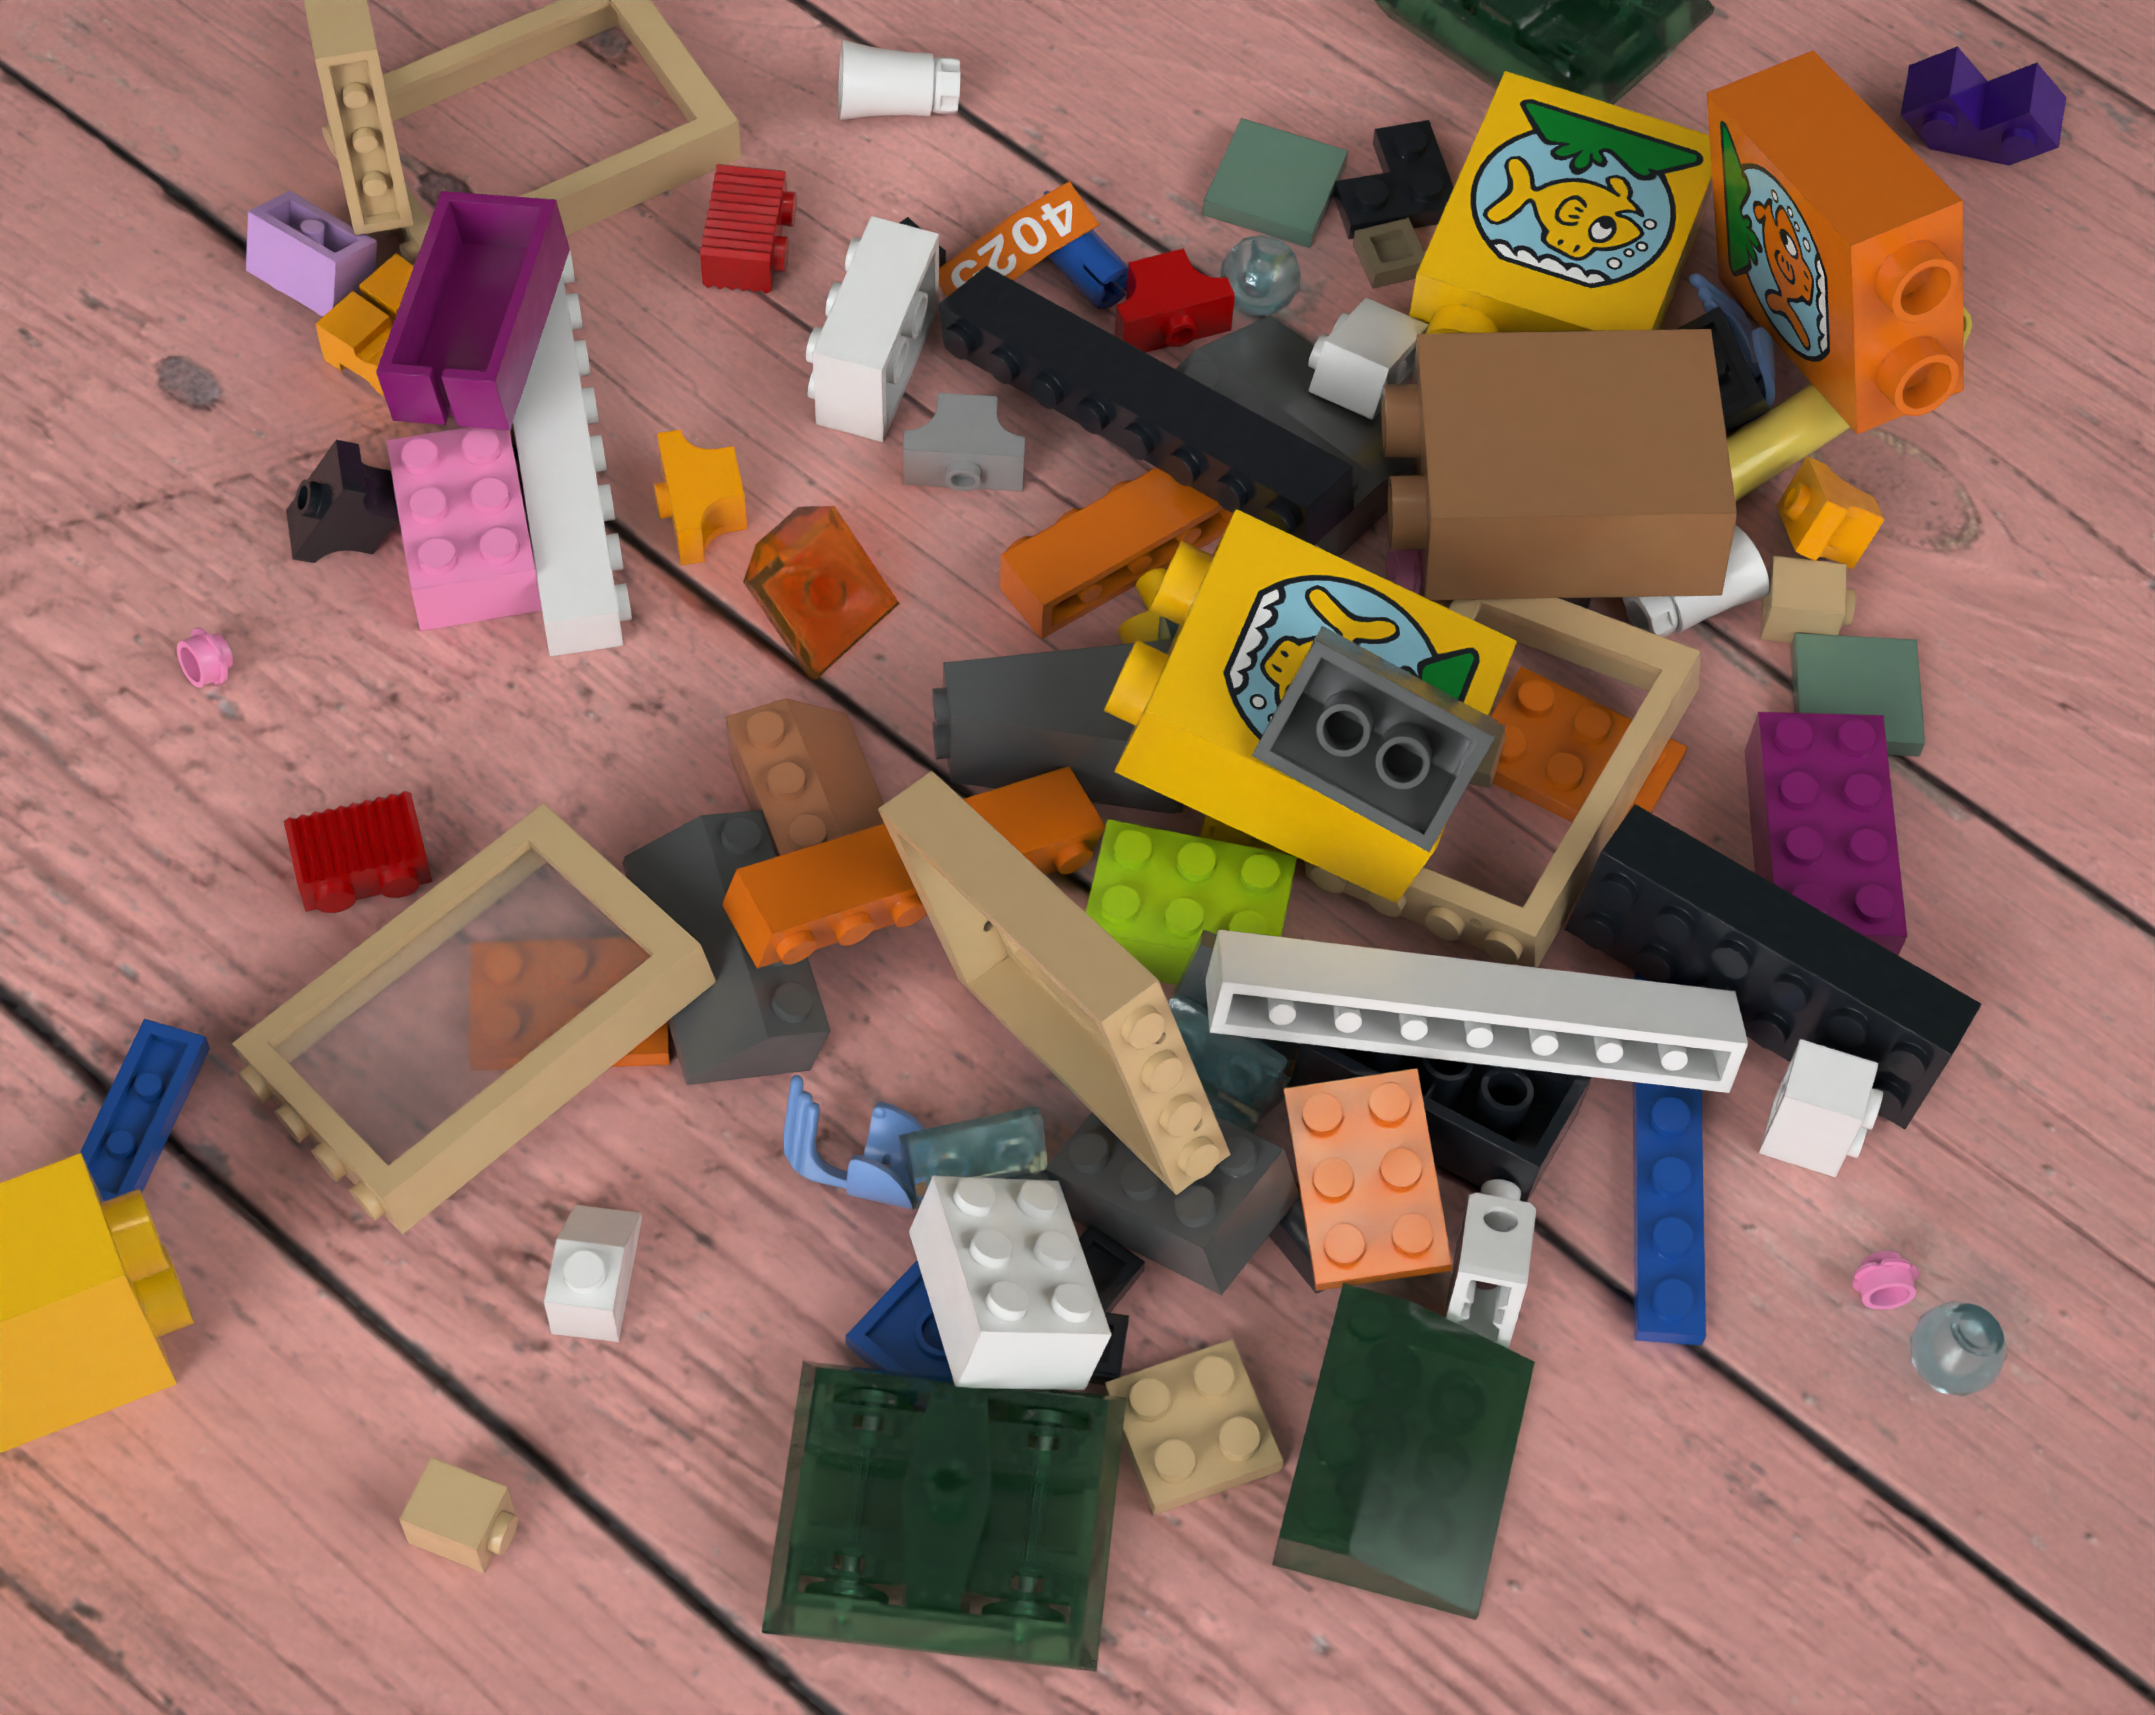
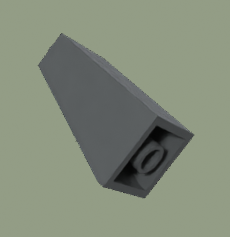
M1171 640L1143 643L1167 654ZM1134 643L943 662V688L932 689L935 722H932L936 759H948L952 783L997 789L1070 766L1092 803L1169 814L1183 812L1184 804L1114 772L1134 725L1103 710Z

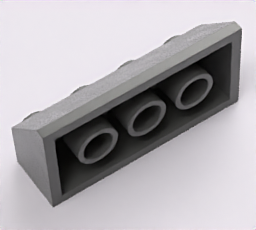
M762 810L701 815L626 855L622 862L626 877L701 944L716 980V983L668 1020L686 1085L810 1071L831 1031L808 957L790 965H785L780 961L757 969L722 906L736 869L776 857Z

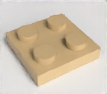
M1233 1339L1105 1382V1397L1153 1515L1282 1471L1284 1460Z

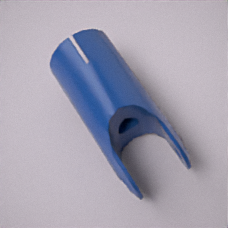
M1046 190L1044 192V195L1048 194L1050 191ZM1093 229L1047 256L1098 309L1109 308L1126 295L1124 291L1127 292L1128 265Z

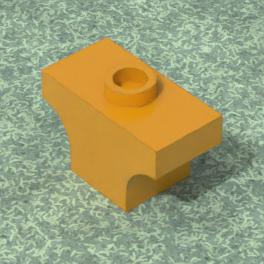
M681 429L657 433L663 482L654 483L659 519L671 518L681 566L705 562V551L712 540L725 533L747 530L745 494L734 446L717 449L696 447L685 439Z
M1808 455L1776 504L1795 552L1814 561H1817L1819 557L1828 558L1837 563L1847 564V567L1852 570L1885 520L1874 496L1850 485L1837 476L1828 465Z

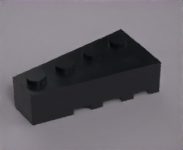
M1301 1043L1289 1088L1418 1069L1434 1163L1479 1187L1493 1179L1510 1181L1521 1190L1520 1201L1528 1202L1578 1115L1593 1077Z

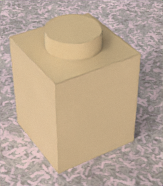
M1773 556L1767 573L1769 591L1762 598L1760 640L1792 643L1795 633L1838 635L1842 625H1851L1855 612L1856 591L1854 589H1846L1847 564Z
M431 1457L399 1519L409 1544L482 1573H485L494 1553L502 1556L507 1551L518 1525V1516L514 1514L515 1509L507 1486L434 1457Z

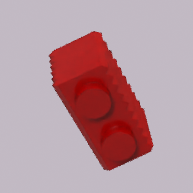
M716 164V173H714L702 246H700L703 285L708 288L715 285L719 289L726 286L730 290L739 288L741 291L750 289L754 293L761 290L767 294L772 291L775 271L786 272L789 238L782 236L783 226H794L797 208V193L787 191L786 171Z
M403 791L399 795L391 793L387 798L378 796L374 801L366 799L361 804L353 802L348 807L340 805L335 810L327 808L322 813L314 811L310 816L301 814L297 819L288 817L284 821L297 885L305 912L318 909L324 913H338L349 909L359 899L380 894L388 898H402L417 891L420 885L433 882L411 792Z

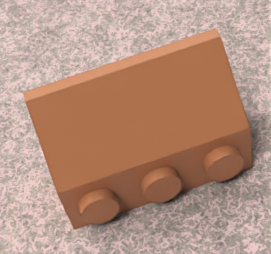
M785 698L726 716L729 757L750 810H762L776 857L884 824L878 808L884 805V801L847 713Z

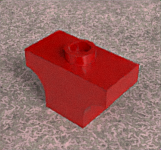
M1184 248L1129 262L1127 300L1116 305L1114 336L1146 353L1166 347H1181L1193 340L1231 331L1235 293L1228 277L1216 278L1198 272L1191 265Z

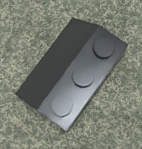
M1322 626L1289 684L1252 756L1430 852L1494 741L1498 721Z

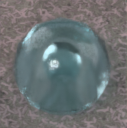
M1259 235L1243 238L1230 249L1221 264V277H1228L1235 293L1234 306L1249 315L1265 316L1277 314L1291 303L1300 289L1301 271L1297 256L1283 241L1274 237Z
M1953 1300L1930 1309L1920 1316L1909 1339L1911 1357L1918 1376L1937 1392L1960 1397L1986 1389L1994 1383L2007 1358L2004 1333L1999 1322L1981 1306Z

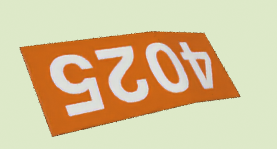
M1068 181L1013 213L939 268V286L948 297L985 266L1014 281L1054 251L1098 227L1100 224L1071 182Z

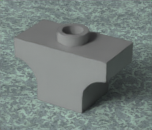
M938 393L937 408L931 421L918 429L904 430L903 485L950 487L958 491L974 489L1023 491L1025 437L1010 433L1000 424L997 418L998 396Z

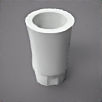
M846 40L841 41L838 74L839 120L869 116H930L931 111L939 114L957 113L960 97L959 59L952 57L933 58V53L905 52L871 47Z
M1735 525L1722 596L1623 597L1622 599L1626 607L1627 617L1632 626L1661 637H1666L1671 633L1679 634L1697 623L1732 607L1765 597L1769 591V578L1757 548L1747 534Z

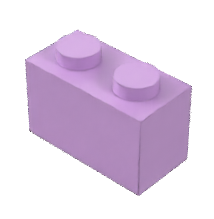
M288 191L248 211L247 272L315 311L320 316L327 314L352 291L361 296L359 285L375 272L377 241L366 234L355 236L352 226L292 191Z

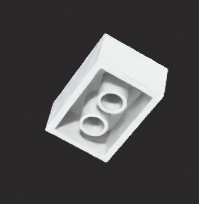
M871 216L862 238L853 237L850 242L845 260V270L847 273L843 282L835 281L831 286L826 302V316L828 317L823 328L815 327L810 335L806 350V361L813 363V371L808 385V398L815 399L817 425L884 442L939 309V234Z
M933 1176L909 1230V1234L955 1387L1085 1390L1112 1334L1059 1181Z

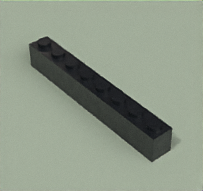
M988 266L981 269L938 304L944 348L953 356L969 361L990 373L999 382L1009 384L1033 397L1043 407L1054 409L1072 419L1089 433L1098 434L1125 449L1135 459L1150 463L1171 475L1181 485L1190 486L1212 498L1229 512L1234 513L1237 509L1303 541L1316 545L1354 510L1352 465Z

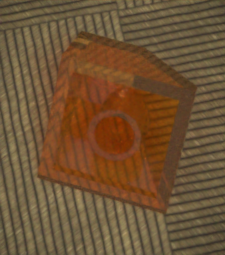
M835 506L797 507L756 543L743 580L747 589L811 680L818 679L900 604Z

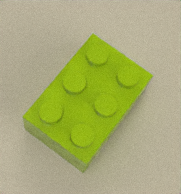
M1107 819L1086 913L1151 972L1159 982L1177 985L1203 929L1217 934L1218 930L1282 937L1297 857L1290 854Z

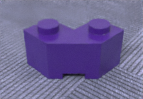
M1957 46L1909 65L1900 115L1931 150L2010 166L2059 148L2066 96L2037 62L1987 81Z

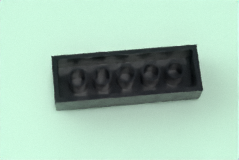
M1636 804L1633 805L1602 849L1564 929L1583 940L1590 947L1604 952L1638 972L1648 981L1735 991L1746 1036L1759 1046L1774 1052L1789 1062L1799 1040L1802 1039L1879 1063L1872 1087L1883 1091L1878 1116L1890 1120L1903 1129H1906L1982 1005L1975 999Z

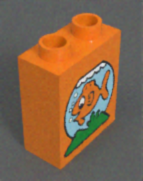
M1814 50L1707 92L1718 276L1720 281L1759 325L1771 335L1775 343L1856 434L1865 432L1903 415H1924L1943 404L1949 396L1964 391L1963 200Z

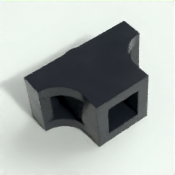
M335 440L308 480L304 479L300 483L295 498L286 509L292 559L316 563L323 556L338 551H356L373 554L397 523L398 513L392 473L390 470L375 468L362 463L359 444Z

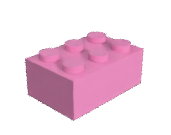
M465 427L386 440L410 587L420 631L542 611L510 431Z

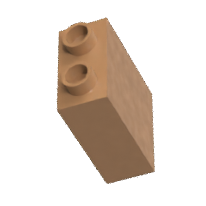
M1711 329L1417 334L1413 384L1383 385L1381 431L1384 458H1414L1415 475L1389 476L1387 506L1388 540L1390 550H1421L1425 598L1429 600L1722 596L1737 509Z

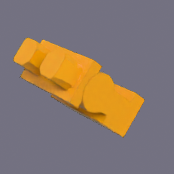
M397 253L359 285L361 296L352 291L315 323L323 359L340 371H343L346 367L367 380L383 397L384 394L376 370L414 267Z

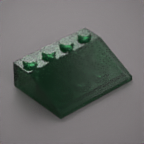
M1343 1283L1272 1565L1477 1620L1535 1361L1410 1300Z

